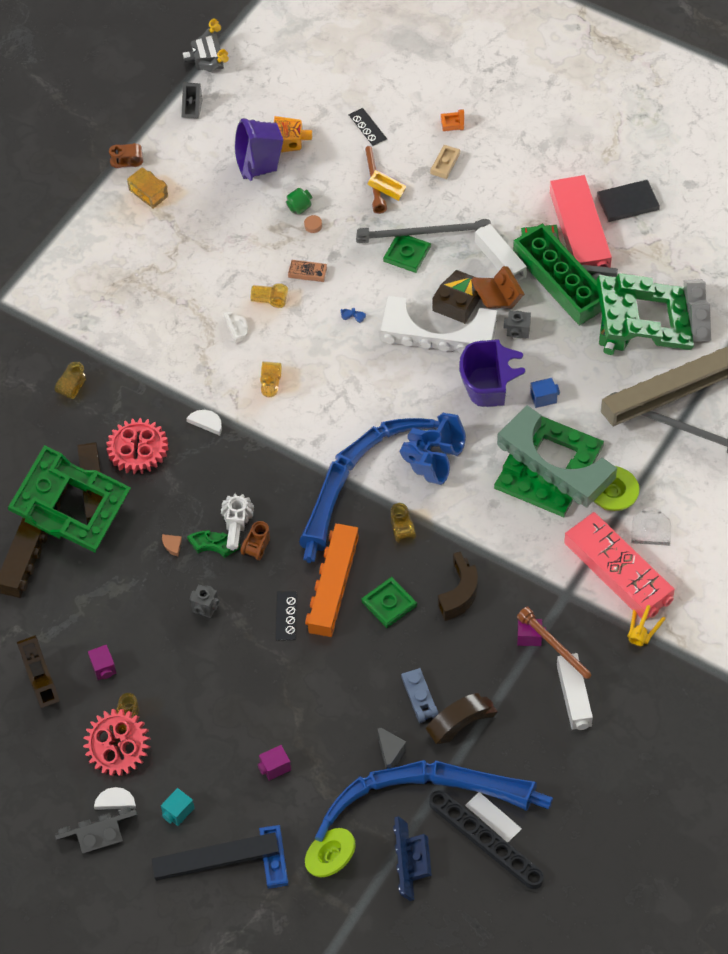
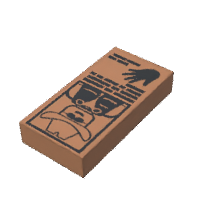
M291 260L288 278L324 282L327 264Z

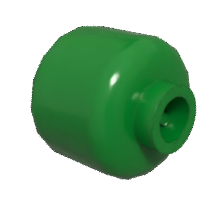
M297 188L287 195L285 203L292 213L301 214L311 207L312 203L310 200L313 197L307 189L304 191L302 188Z

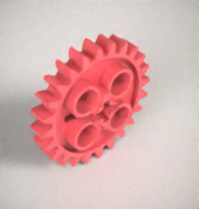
M141 418L136 423L134 419L131 420L130 424L124 421L125 426L122 427L118 424V431L113 429V435L108 436L109 441L106 442V449L109 460L113 461V466L118 465L119 470L125 468L126 473L130 469L133 470V474H136L137 470H140L141 474H143L144 469L150 472L151 466L157 468V462L163 463L162 457L167 456L168 439L165 431L162 432L161 426L156 427V422L150 425L149 419L145 423H142ZM140 433V435H139V442H140V443H138V457H137V459H135V456H136V451H135V449H137V434Z
M112 709L111 715L104 711V718L97 715L98 722H90L93 729H86L90 736L84 737L89 743L83 747L90 750L85 755L92 756L89 763L97 762L95 769L98 770L103 767L102 773L106 774L109 770L111 776H114L116 771L118 776H122L123 770L130 774V767L137 770L136 763H144L141 756H148L144 749L150 748L149 745L145 744L146 741L150 740V737L144 736L149 731L148 729H142L145 723L143 721L137 723L139 716L135 715L131 718L132 712L128 711L125 715L123 709H120L118 714L115 709ZM122 724L127 726V731L124 734L119 733V727ZM111 725L113 726L114 735H113L112 731L110 730V726H111ZM106 731L108 739L105 742H101L100 735ZM115 738L121 740V742L118 743V746L113 745V743L116 742ZM129 743H133L134 750L128 754L126 746ZM113 750L115 758L112 761H108L107 754ZM120 750H121L122 754L124 755V759H123V760L121 759Z

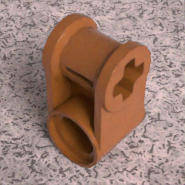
M140 144L113 145L109 148L110 164L114 168L138 167L143 163V153Z
M257 521L252 525L247 538L242 544V555L247 554L256 557L258 561L261 560L270 541L267 523Z

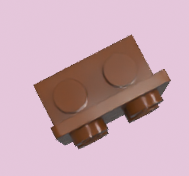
M503 266L494 278L473 277L471 279L475 290L487 308L512 309L525 295L508 266Z

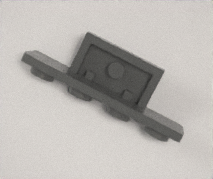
M130 807L118 810L119 814L111 816L110 813L99 816V820L91 822L90 819L78 823V827L72 829L70 826L59 828V833H56L55 837L60 839L77 834L81 851L86 853L123 841L117 821L137 815L135 809L131 810Z

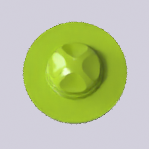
M615 466L617 467L616 479L593 502L606 510L620 511L629 508L636 502L639 495V484L632 473L624 468Z
M335 828L327 831L322 842L315 840L309 847L305 857V866L309 873L315 877H327L340 871L353 856L355 850L354 836L346 829Z

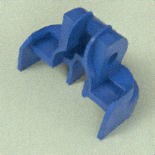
M444 412L437 416L440 424L437 430L425 431L412 428L407 435L409 442H404L400 449L401 456L406 462L410 463L412 470L417 475H422L427 482L438 485L444 484L449 475L450 463L447 454L458 456L463 451L466 441L465 430L459 416ZM432 447H440L443 453L431 452L430 450Z

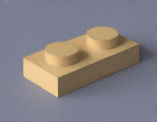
M443 145L430 169V174L447 179L460 155V149Z

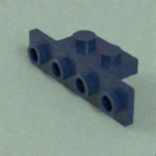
M398 816L394 818L395 825L393 826L397 843L395 845V851L398 855L397 872L400 878L398 889L403 897L413 901V881L432 876L428 836L422 834L409 838L408 823Z

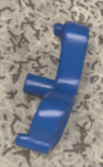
M352 308V310H340L343 320L355 317L356 321L361 323L366 318V313L355 311V308Z

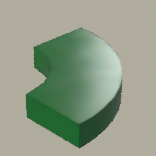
M206 530L187 536L188 541L197 553L214 551L220 553L225 558L241 548V545L238 544V548L234 549V551L228 549V534L223 532L221 534Z

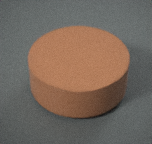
M316 215L308 216L304 220L306 231L310 233L319 232L322 229L321 218Z

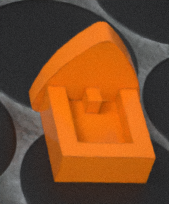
M460 109L458 112L441 114L443 131L464 130V109Z

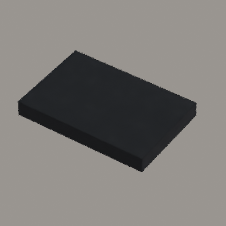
M648 179L597 192V197L608 222L656 211L660 208Z

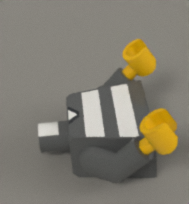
M212 19L209 22L210 29L208 28L202 36L191 42L192 51L182 53L184 63L194 61L197 70L212 72L215 69H223V62L226 63L229 60L228 52L225 49H220L217 34H214V31L219 32L221 30V25L218 24L219 22L216 19Z

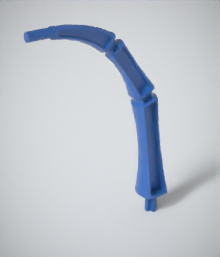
M404 418L381 422L379 427H371L360 438L335 456L336 461L330 463L316 504L299 540L301 547L305 548L303 560H306L307 563L314 562L317 551L325 549L334 505L349 476V470H353L360 458L373 446L380 443L385 436L391 437L398 433L409 431L412 428H438L440 425L439 421L424 418Z
M422 760L395 768L373 771L366 778L358 777L331 805L315 839L322 842L330 825L334 823L339 814L355 800L368 794L370 789L378 790L392 785L407 783L425 784L427 781H431L434 785L458 787L480 792L509 802L526 811L531 803L549 809L553 798L536 792L537 782L484 773L439 761L429 764Z

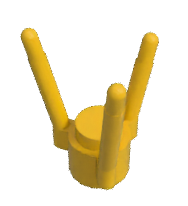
M650 605L646 606L640 624L636 628L637 612L633 610L630 631L627 637L632 644L637 646H643L644 643L648 644L650 638L665 620V617H662L647 634V629L643 626L648 616Z

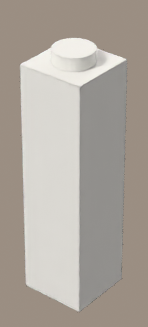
M491 224L480 227L475 231V244L498 271L503 266H508L517 282L526 278L527 266Z
M578 653L572 654L579 661ZM558 656L557 669L571 729L584 730L592 727L593 716L583 676L562 656Z

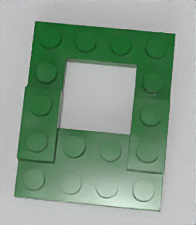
M619 273L617 277L598 276L596 280L606 339L626 341L635 337L651 338L656 346L692 350L694 342L684 287L654 283L652 277ZM636 299L666 303L671 328L661 327V322L640 319Z
M543 416L541 427L533 438L536 451L543 439L576 451L577 453L570 460L566 469H579L592 465L604 446L603 440ZM509 454L503 464L502 472L494 484V489L563 518L573 502L572 497L562 493L554 484L546 482L537 472H532L527 465L517 461L511 454Z
M44 445L8 506V510L25 518V522L59 539L62 536L96 553L129 494L131 487L96 470H84L72 464L62 453ZM67 484L85 492L90 490L103 497L88 525L54 509Z

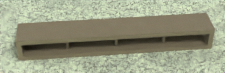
M728 346L694 361L687 362L675 369H670L668 372L656 375L649 380L639 382L637 385L623 389L618 393L606 396L602 399L601 413L612 426H616L728 378Z

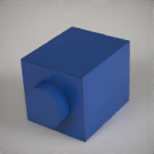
M552 378L530 383V395L535 408L557 403V395H560L558 384H554Z

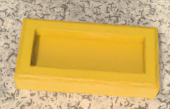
M375 170L367 184L398 201L407 187Z

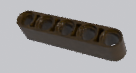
M97 443L77 445L80 468L96 470L101 473ZM87 490V492L83 491L87 524L103 499L102 496L90 490Z

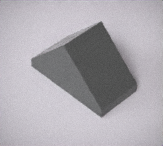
M183 82L181 117L199 118L203 101L201 83Z
M378 728V740L386 769L395 768L406 752V741L383 728Z

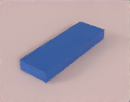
M280 825L259 828L260 835L275 832L279 855L263 858L267 888L288 886Z

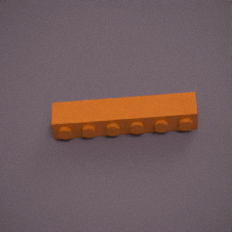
M335 523L334 531L330 530L328 539L330 545L325 548V563H321L319 571L321 577L320 580H316L315 591L317 592L315 597L312 596L310 608L312 610L311 613H307L305 625H308V631L311 634L332 637L359 539L358 527Z

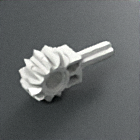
M236 494L233 497L227 496L226 500L222 503L221 514L226 522V530H229L227 548L232 551L238 548L240 531H244L245 523L247 524L249 519L253 517L254 505L251 503L250 498H245L243 494L241 496Z

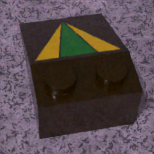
M455 270L439 286L432 298V311L466 324L481 299L471 282L474 276Z

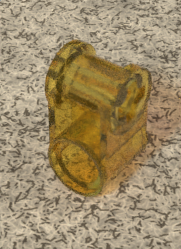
M262 362L261 393L265 397H273L278 392L282 370L281 363Z
M72 362L68 365L64 374L56 383L55 392L70 399H74L77 396L79 389L86 380L84 366L80 362Z
M395 503L391 507V523L396 542L408 537L416 538L415 528L407 506L403 503Z
M125 693L120 696L116 709L117 714L120 709H123L125 715L128 711L132 712L131 718L138 715L139 706L134 694ZM128 703L133 704L131 707H125ZM126 724L120 725L119 730L127 731Z

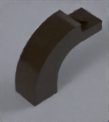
M461 551L453 553V564L461 580L459 585L449 592L438 595V607L445 621L458 617L468 610L477 594L478 573L476 566H470L466 557L463 558Z
M36 635L18 641L17 645L40 708L59 702L55 685L48 671Z
M474 693L446 707L425 729L436 744L448 743L469 723L478 719L494 717L498 711L488 697H481L479 693Z

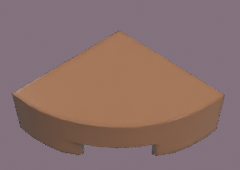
M162 534V542L166 550L171 555L178 556L182 537Z

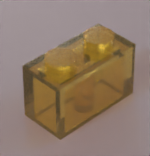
M143 167L127 178L129 191L151 208H155L168 197L167 184Z

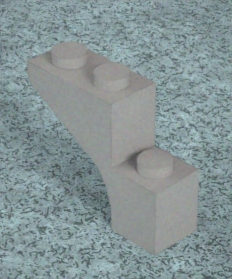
M702 279L683 280L693 342L711 341L710 304L706 301V283Z

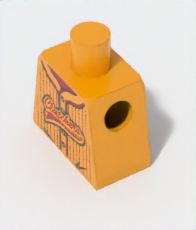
M274 116V123H277L284 139L281 152L301 150L302 140H312V130H303L301 120Z

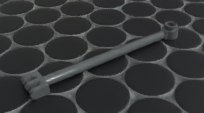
M481 219L475 221V223L369 231V228L357 229L356 242L369 243V239L467 230L477 231L480 227L491 224V221L489 219Z
M653 411L642 414V416L726 446L728 453V439Z

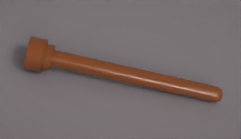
M367 146L365 151L371 178L376 170L372 147ZM373 188V212L376 214L384 213L387 210L386 201L381 198V192Z
M525 607L519 612L517 619L522 624L530 625L584 678L589 679L591 677L590 671L535 619L534 612L529 607Z

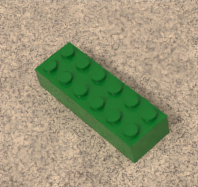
M543 223L514 240L513 251L579 326L602 312L597 281Z

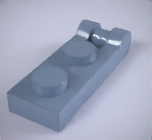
M421 668L402 673L401 678L418 722H425V719L431 717L434 719L438 715V710L433 702Z

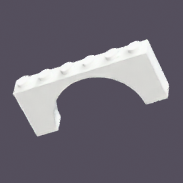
M388 296L380 330L381 342L459 352L462 354L465 347L472 342L493 340L497 323V310L479 308L474 320L465 328L453 333L437 334L421 329L410 319L407 313L406 298Z

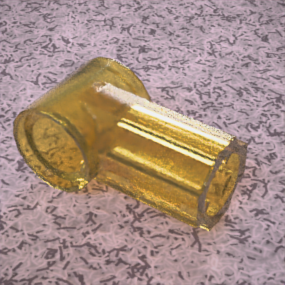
M274 284L273 287L253 285L250 298L251 301L270 303L273 307L282 308L286 304L288 287L284 284Z

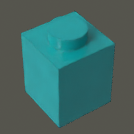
M177 788L161 805L162 817L168 823L173 822L179 826L195 809L193 799Z

